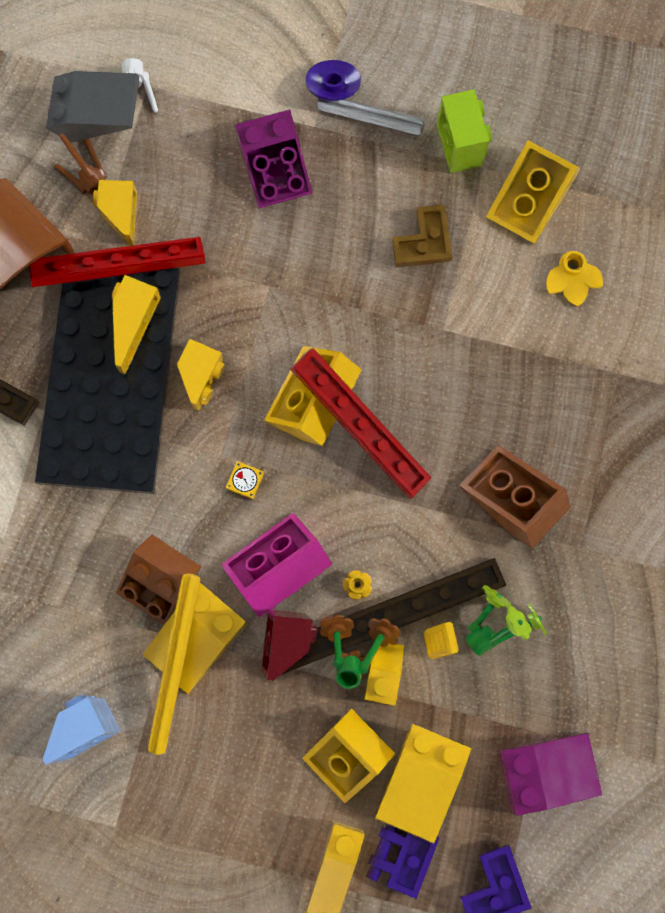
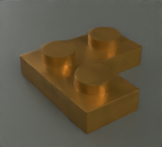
M445 204L417 207L416 215L419 234L392 237L395 268L452 261L453 256Z

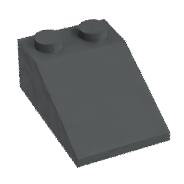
M73 71L55 76L52 84L46 128L58 136L64 134L71 143L131 129L140 76L136 73Z

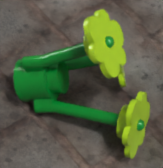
M484 585L482 588L487 594L486 600L489 603L476 621L468 626L471 633L466 636V641L470 648L478 656H481L513 636L522 637L524 640L529 639L532 626L535 631L541 629L544 635H547V632L541 623L542 617L536 614L531 603L528 604L531 613L527 615L529 621H526L524 614L511 606V603L494 589ZM502 606H505L507 608V627L495 633L489 625L481 626L494 607L501 609Z

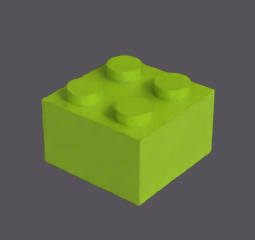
M475 89L441 96L436 124L450 173L481 167L485 155H488L489 142H492L490 126L485 125L483 119L485 115L482 99L478 100Z

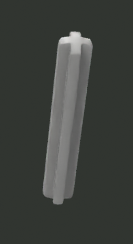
M318 98L317 109L415 135H421L423 131L424 120L421 118L347 99L328 101Z

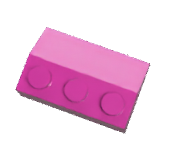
M294 513L221 564L259 618L267 613L268 609L272 610L280 602L297 592L302 586L333 565L319 541Z

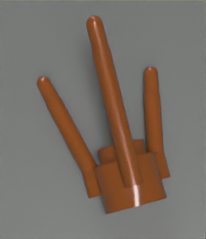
M60 134V139L81 167V170L78 172L80 178L78 180L59 164H55L54 168L75 184L82 194L88 192L89 195H93L94 190H98L99 180H106L108 175L102 169L90 139H84V143L95 167L86 165L64 134Z

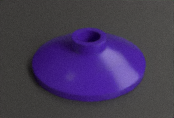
M341 60L319 62L312 66L306 74L308 90L314 96L323 100L339 101L353 96L361 85L359 71L350 63Z

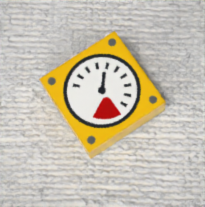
M237 461L226 485V490L254 500L265 473Z

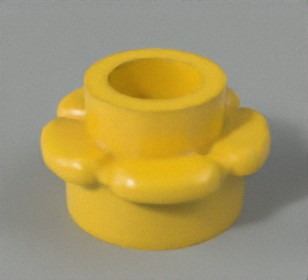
M359 570L351 571L348 573V577L343 580V590L353 600H359L361 597L366 598L372 591L370 586L372 579L365 572L361 573ZM356 582L361 584L359 588L355 587Z

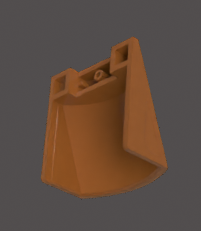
M7 178L0 179L1 290L17 274L47 253L59 247L65 254L75 253L68 239Z

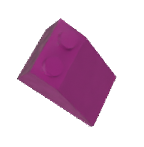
M589 733L498 750L510 810L516 816L549 810L602 796Z

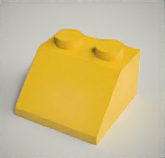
M351 709L302 759L346 803L380 773L395 753Z

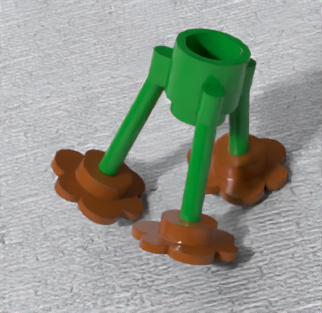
M335 615L333 618L326 617L320 622V634L324 637L328 636V639L334 642L335 659L333 666L337 671L336 681L345 689L356 688L360 684L361 679L367 677L368 668L379 647H385L389 644L396 645L401 633L400 629L395 625H391L388 619H370L368 634L375 641L368 654L360 656L358 650H352L350 654L341 651L342 638H348L352 635L351 630L354 628L352 619H343L342 615Z

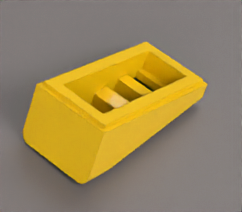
M451 621L428 628L423 632L429 659L447 657L458 653V644Z

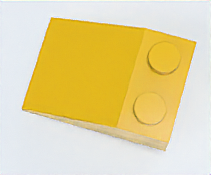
M527 140L486 217L536 244L566 196L580 168Z
M201 583L199 584L179 687L187 694L194 689L248 625L244 619ZM175 611L142 654L162 672Z
M412 724L406 733L375 819L434 844L461 780L471 748Z

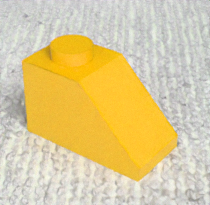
M99 180L98 190H94L93 193L94 207L98 208L105 222L128 245H134L137 190L134 182Z
M389 644L385 647H379L370 663L363 700L391 706L396 705L405 645Z

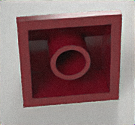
M268 609L261 671L267 680L274 681L309 652L310 644L315 643L317 626L312 624L313 619L305 613Z

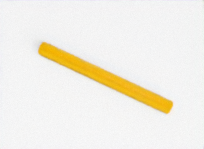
M183 574L148 743V752L155 755L164 754L168 743L200 584V577L194 574Z

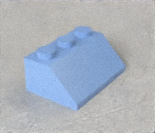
M80 695L65 703L67 709L58 713L43 756L45 765L67 761L121 732L105 698L89 697V695L83 697V695Z

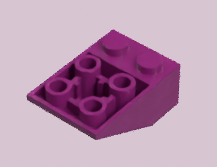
M290 109L233 125L259 209L312 194Z

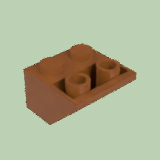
M151 534L133 552L116 594L165 625L176 609L182 575L188 573L198 575L202 566Z

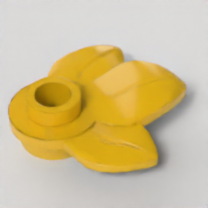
M578 251L564 253L559 260L558 266L550 270L546 280L548 294L563 292L565 299L576 307H579L585 301L589 288L598 289L603 287V277L600 270L588 264L584 255ZM568 263H575L577 269H570Z

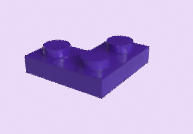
M507 844L479 854L489 886L460 896L465 913H521L532 909L510 845Z

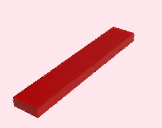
M193 237L42 257L29 265L32 287L200 265L205 264V254L201 238Z
M310 348L290 368L292 373L408 498H413L432 478L314 348Z

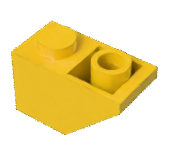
M189 339L177 366L194 410L199 411L202 404L205 406L208 404L213 393V389L210 388L214 380H219L222 376L225 364L223 363L224 360L221 352Z

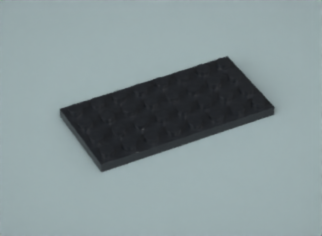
M179 268L126 275L157 287L161 296L126 374L120 373L115 365L112 299L115 285L118 282L121 283L125 275L62 283L35 483L133 493H155L180 281Z

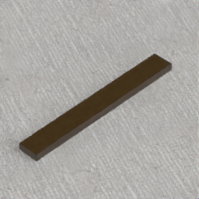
M496 559L487 560L343 617V619H352L354 628L351 630L352 635L350 637L342 638L341 651L374 639L368 634L370 629L368 623L372 618L378 620L385 618L390 621L391 625L402 628L485 595V590L482 588L484 585L494 590L505 587L506 583ZM321 626L317 627L316 640L314 644H310L309 652L282 673V675L335 654L334 642L330 641L328 636L324 637L320 634Z

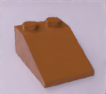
M499 445L460 485V488L509 534L531 549L536 546L571 507L565 488Z

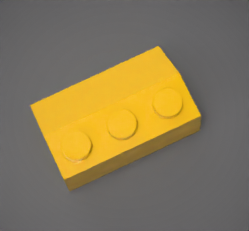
M303 346L302 349H301V351H300V353H299V355H298V357H297V359H296V361H295V363H296L310 348H314V347ZM314 348L352 390L362 369L339 351ZM290 370L264 421L304 442L323 446L336 419Z

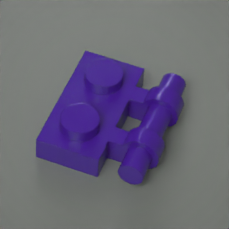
M386 824L385 827L381 828L378 835L381 839L376 852L371 854L368 861L370 867L366 877L378 881L381 871H386L390 873L386 884L387 887L417 899L439 837L437 836L433 844L407 832L403 836L397 833L398 828ZM392 843L401 846L395 863L386 860Z

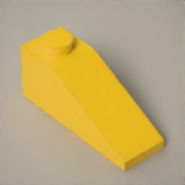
M125 275L122 282H118L115 285L112 293L115 365L122 374H126L161 299L157 287Z
M334 821L306 913H340L364 840L365 833L363 830Z

